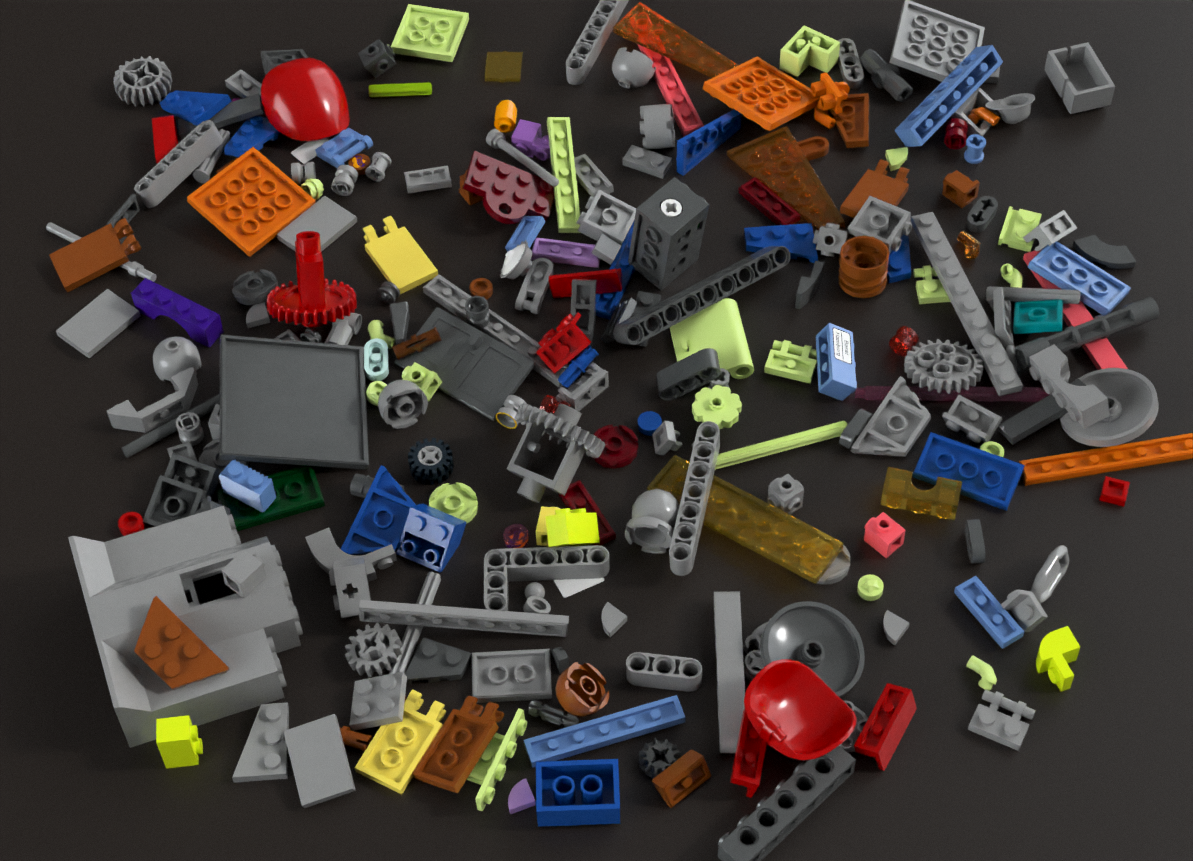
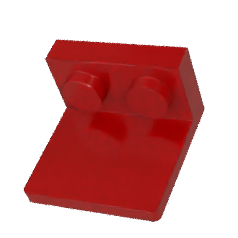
M579 312L574 316L569 313L560 321L556 331L554 328H551L538 342L540 347L536 353L554 374L591 343L576 325L581 317Z

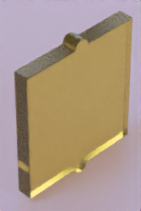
M487 52L485 81H501V83L505 81L520 82L522 52Z

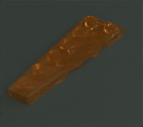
M641 2L633 7L613 27V32L624 39L635 42L711 78L738 66L732 60Z

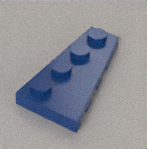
M734 109L677 140V172L684 176L740 130L742 114Z

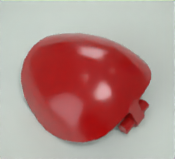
M299 58L276 66L264 77L261 86L263 109L271 125L283 135L299 141H313L336 135L349 126L350 117L345 91L334 71L324 62L315 58Z
M781 659L771 662L754 677L746 689L744 698L745 711L753 727L764 742L789 758L803 761L817 759L842 744L851 735L856 726L857 718L854 711L811 668L799 661Z

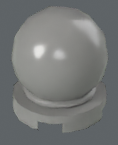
M652 489L637 497L632 506V519L629 520L625 529V538L629 544L635 542L642 546L641 551L652 554H663L670 547L680 506L670 492Z

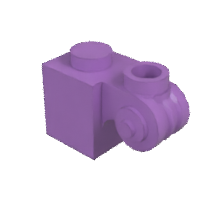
M520 119L511 137L512 146L528 157L533 158L535 155L540 160L551 158L548 135L542 137L541 124Z

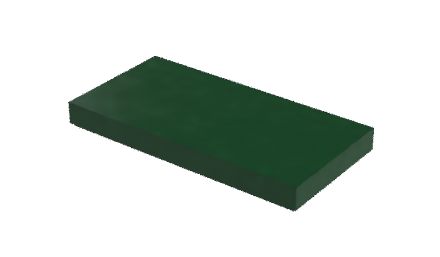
M303 465L268 475V479L272 478L276 499L263 513L224 493L223 489L216 490L218 500L222 502V506L230 509L237 532L323 507L325 502L313 466Z

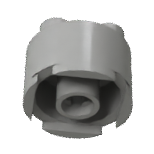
M672 104L640 106L641 119H644V121H640V133L645 135L643 137V148L653 150L675 147Z

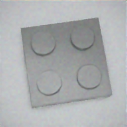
M403 671L355 681L349 724L354 731L403 722L407 676Z

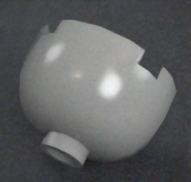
M626 47L619 48L612 62V72L618 80V84L627 89L646 85L656 70V67H652L654 62L637 50L633 49L631 53L626 51Z
M174 336L164 339L157 345L153 353L154 370L162 381L165 379L172 383L171 377L190 367L194 368L197 375L196 371L202 365L197 347L192 341L184 337Z
M404 379L395 380L385 386L378 399L381 417L387 424L392 425L396 429L414 425L418 421L417 417L421 412L424 415L428 406L427 396L414 382Z

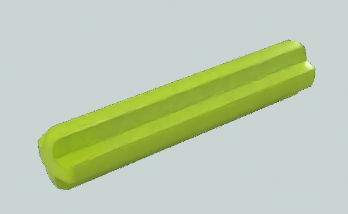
M430 82L369 85L368 92L371 98L424 96L432 94V84Z

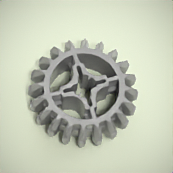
M141 56L140 59L133 58L131 62L125 61V65H120L119 70L115 71V77H113L115 92L121 101H126L127 105L133 103L135 107L139 104H142L144 107L148 103L153 105L154 101L160 102L161 97H166L167 92L171 91L172 77L170 70L164 62H160L158 58L152 59L151 56L147 59Z

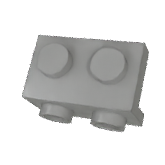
M961 395L957 396L948 413L944 412L942 415L946 422L945 425L955 432L961 430L967 433L966 437L978 444L980 441L984 443L990 441L1002 421L1001 416Z

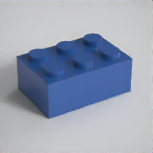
M618 759L536 762V812L538 827L621 824Z

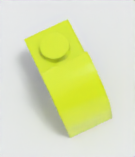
M1068 626L1048 633L1041 641L1036 658L1038 673L1048 671L1051 682L1053 684L1056 683L1060 692L1071 688L1074 674L1068 663L1077 660L1080 645Z

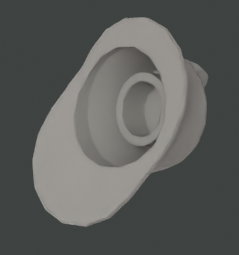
M1029 93L1015 94L1004 99L987 102L985 107L999 110L1001 118L1005 123L1016 124L1027 119L1030 115L1031 103L1035 100V96Z

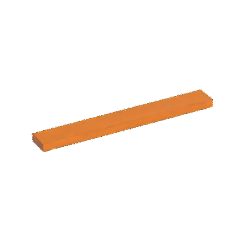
M1193 433L1022 460L1019 463L1025 465L1021 476L1025 486L1193 459Z

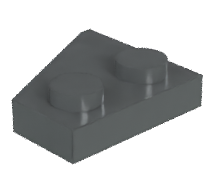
M423 637L405 673L407 685L417 680H428V683L441 680H462L472 655L470 652Z

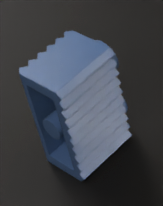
M236 459L232 460L219 475L224 493L262 513L276 499L272 478L264 477V474H260V472L240 464V461L236 462Z

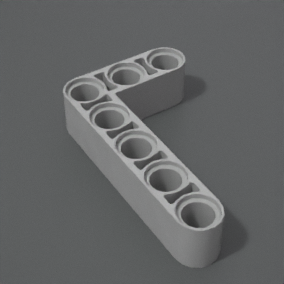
M598 545L492 549L484 557V609L500 608V611H509L508 582L603 578L607 576L610 570L609 551L605 547Z

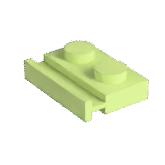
M1009 206L998 245H1002V243L1008 244L1010 248L1031 252L1034 240L1026 243L1023 237L1039 225L1042 214L1019 209V211L1013 210V207Z

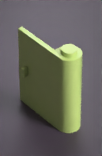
M724 298L669 327L677 362L702 349L711 348L718 353L720 368L730 372L733 378L744 379L753 374L754 367L738 305L735 300Z

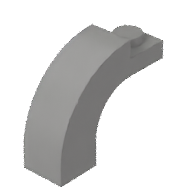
M329 528L305 537L315 561L328 574L329 570H333V562L364 557L367 579L372 581L377 579L374 569H386L397 560L392 544L366 555L354 556L347 554L336 545Z

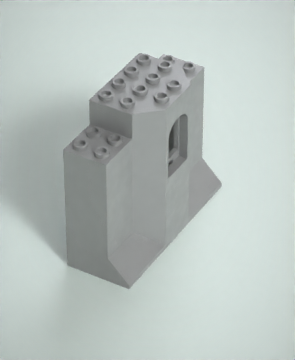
M224 506L106 542L77 536L68 537L113 707L130 748L156 740V719L189 715L192 725L199 726L260 706L261 704L285 698L282 688L287 685L277 653L301 646L299 635H302L303 631L296 606H294L288 579L285 571H283L279 552L276 550L275 544H270L267 536L241 544L232 514L227 515ZM243 550H246L251 555L256 554L263 560L267 578L247 597L243 598L236 593L201 605L199 604L193 584L194 581L222 573L221 570ZM185 593H191L193 602H187ZM155 596L229 667L226 673H219L207 677L205 680L196 683L192 682L184 687L172 690L134 652Z

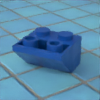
M426 504L410 507L396 554L437 572H442L460 545L467 522Z

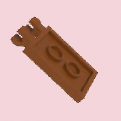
M880 159L875 171L868 169L842 203L840 213L855 218L869 196L897 207L908 192L909 184H907L908 178L906 176L910 169L900 167L894 179L886 176L888 172L886 168L889 162Z
M126 218L119 220L114 228L110 223L49 254L67 292L128 262V255L141 250L139 242L134 235H131L133 230ZM126 237L124 242L121 244L119 239Z
M467 696L460 711L453 709L414 769L412 773L414 778L458 794L499 729L496 723H499L504 717V712L497 710L499 705L493 702L487 703L483 714L479 717L483 711V706L476 704L478 698Z

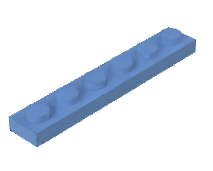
M675 695L525 739L524 746L533 768L536 767V762L557 761L685 723L686 717L679 699Z

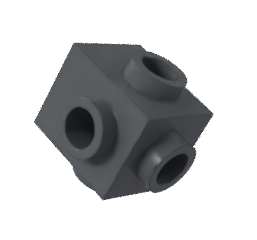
M380 39L358 53L364 67L375 78L396 65L393 58L395 54L389 44L384 45Z

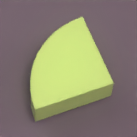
M908 147L886 150L885 156L889 162L890 171L899 169L907 160Z

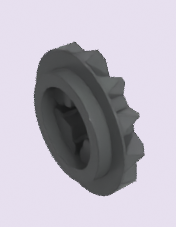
M655 738L653 742L645 743L643 749L639 751V765L647 776L655 778L682 757L677 745L670 743L667 738L664 741H658ZM655 754H658L660 756L666 754V762H663L662 760H658L656 762Z

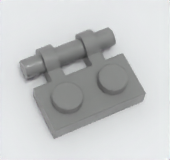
M985 689L982 699L990 702V707L978 704L968 730L1019 751L1029 728V724L1020 720L1022 716L1032 720L1036 710L1027 707V703L1022 701L1017 703L1005 698L1004 694L998 691L993 693ZM999 707L1014 712L1013 716L1010 717L998 712Z

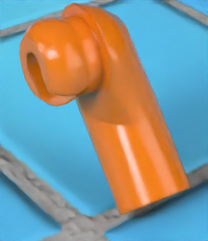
M818 101L817 106L814 108V119L828 129H832L836 120L828 116V110L823 111Z

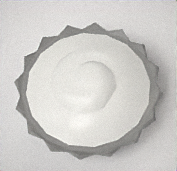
M526 240L506 253L503 268L500 270L501 278L515 279L519 275L524 276L531 268L533 252Z

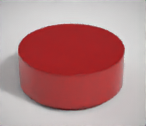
M137 512L123 514L118 520L121 534L126 536L144 530L142 516Z

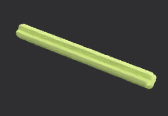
M843 420L718 454L715 470L839 437L846 428L847 423Z

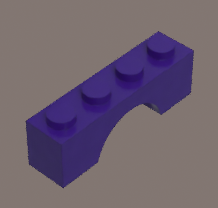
M147 278L131 293L135 308L141 314L153 320L159 315L167 316L180 324L191 339L209 348L224 333L218 313Z

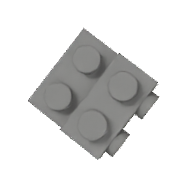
M599 190L595 197L590 196L585 206L588 209L587 213L582 211L577 221V224L580 225L578 231L598 241L601 234H604L622 245L635 220L636 208Z
M869 196L848 226V234L856 237L870 236L877 238L888 247L890 255L892 250L898 251L902 239H900L902 235L907 236L912 229V223L910 222L911 212Z

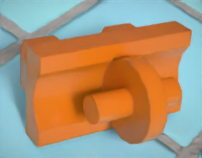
M827 72L821 73L820 81L811 83V94L814 98L820 96L819 103L823 111L833 109L836 114L842 113L843 109L840 104L842 100L848 98L850 87L846 82H834Z

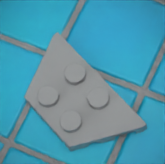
M900 376L852 445L851 452L906 457L931 420V414L925 406L920 404L919 398L914 392H911L903 377Z

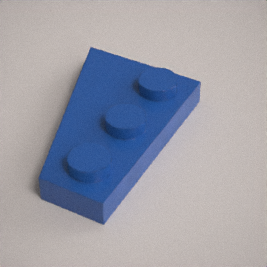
M175 90L169 93L159 104L163 110L198 126L201 122L209 120L231 102V99L226 94Z

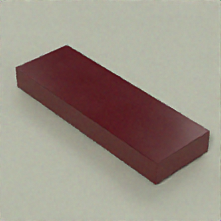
M754 177L739 187L738 193L776 225H791L800 220V214L758 178Z
M580 480L569 485L565 496L558 493L565 506L570 508V511L586 508V513L597 514L600 543L591 544L592 546H601L616 539V533Z

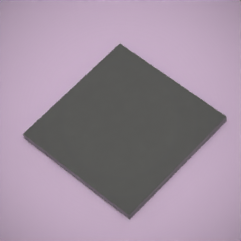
M220 335L219 459L367 470L369 455L364 347Z

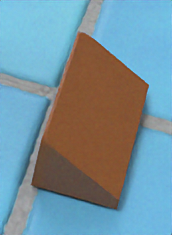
M691 749L657 775L652 782L668 807L672 808L709 779L711 773L704 756Z

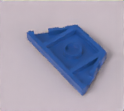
M382 465L341 547V550L347 554H368L391 544L394 551L397 552L410 507L416 506Z

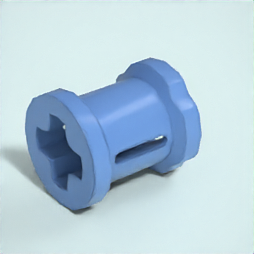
M978 134L970 135L966 139L967 150L964 152V159L968 163L978 164L984 158L983 148L986 146V139Z

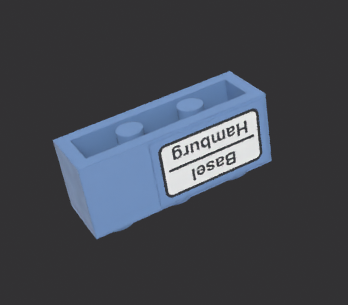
M828 323L816 335L818 389L822 394L843 401L857 389L853 332Z

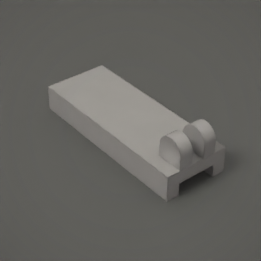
M586 154L574 158L576 180L590 196L595 197L599 190L609 195L614 192L613 184Z
M1002 287L994 289L993 294L987 296L986 300L994 311L995 332L1005 348L1007 345H1013L1010 300L1004 301V290Z

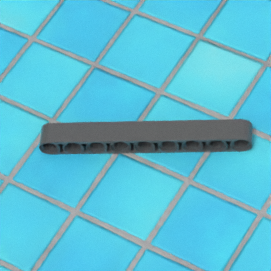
M784 246L765 247L618 324L614 329V338L619 344H639L786 266L790 261V252ZM628 330H630V337H629V338H628V336H627Z

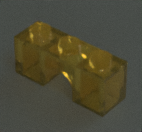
M888 467L882 491L881 505L892 509L898 508L917 514L923 513L942 519L955 520L962 481L937 477L936 485L932 489L920 490L912 484V471Z

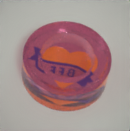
M510 525L503 533L504 543L508 548H524L529 542L528 530L523 525Z

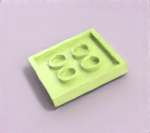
M408 4L391 48L395 54L453 62L469 21V13Z

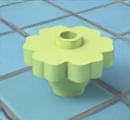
M715 385L712 390L704 387L695 394L692 413L697 422L711 421L716 423L719 429L723 427L730 428L738 422L742 403L738 394H731L729 387Z

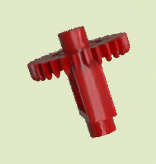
M314 231L298 233L295 241L297 285L295 286L292 281H289L288 287L282 283L281 287L276 286L275 289L270 291L267 295V311H269V315H272V318H278V321L286 320L287 324L294 322L295 325L301 323L305 327H319L327 324V321L336 322V319L343 320L344 316H350V313H354V309L357 308L354 289L348 284L344 285L343 282H340L337 286L336 280H333L332 284L329 285L328 279L325 278L324 280L320 234Z

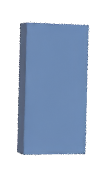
M524 216L505 246L506 251L512 250L525 240L530 248L545 224L543 216Z

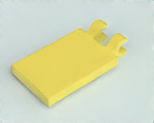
M391 215L383 219L386 225L384 230L387 234L378 238L372 225L363 228L366 234L364 239L367 242L365 244V251L387 281L399 288L400 294L428 282L438 275L436 267L405 226L398 229Z
M413 689L404 703L403 722L380 726L355 766L357 773L400 794L404 793L412 780L414 769L443 726L440 721L446 714V710L443 709L445 705L436 700L431 705L427 715L417 712L424 700L421 699L422 694Z

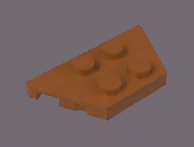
M157 596L153 598L134 652L172 690L184 687L192 682L196 683L205 680L207 677L219 673H226L229 670V667Z

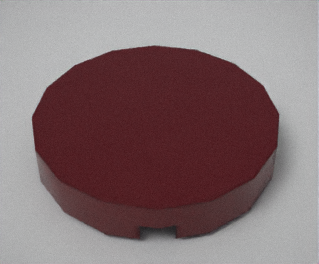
M613 424L599 428L593 434L606 444L601 455L598 458H593L603 467L612 469L622 468L631 464L637 457L639 450L638 438L626 426L619 425V427H613Z

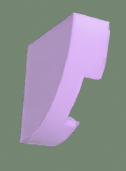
M526 778L519 781L510 791L508 797L510 814L536 805Z

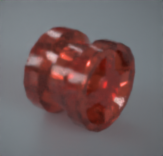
M901 326L897 330L896 335L892 336L889 340V346L896 354L907 356V351L912 350V346L918 343L919 337L913 329Z

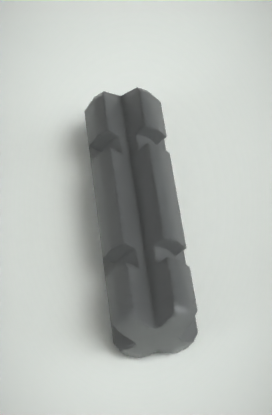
M532 700L528 706L529 715L534 717L541 716L542 720L558 726L563 724L564 728L576 725L579 722L578 716L571 715L570 713L565 714L566 711L548 704L543 706V702Z

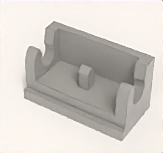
M1063 210L1038 225L1023 239L1026 243L1034 240V238L1038 239L1039 245L1034 250L1040 251L1047 245L1050 246L1075 231L1077 227Z
M591 362L588 365L590 369L586 371V374L568 389L563 387L558 389L559 394L556 396V400L580 411L609 387L608 371Z

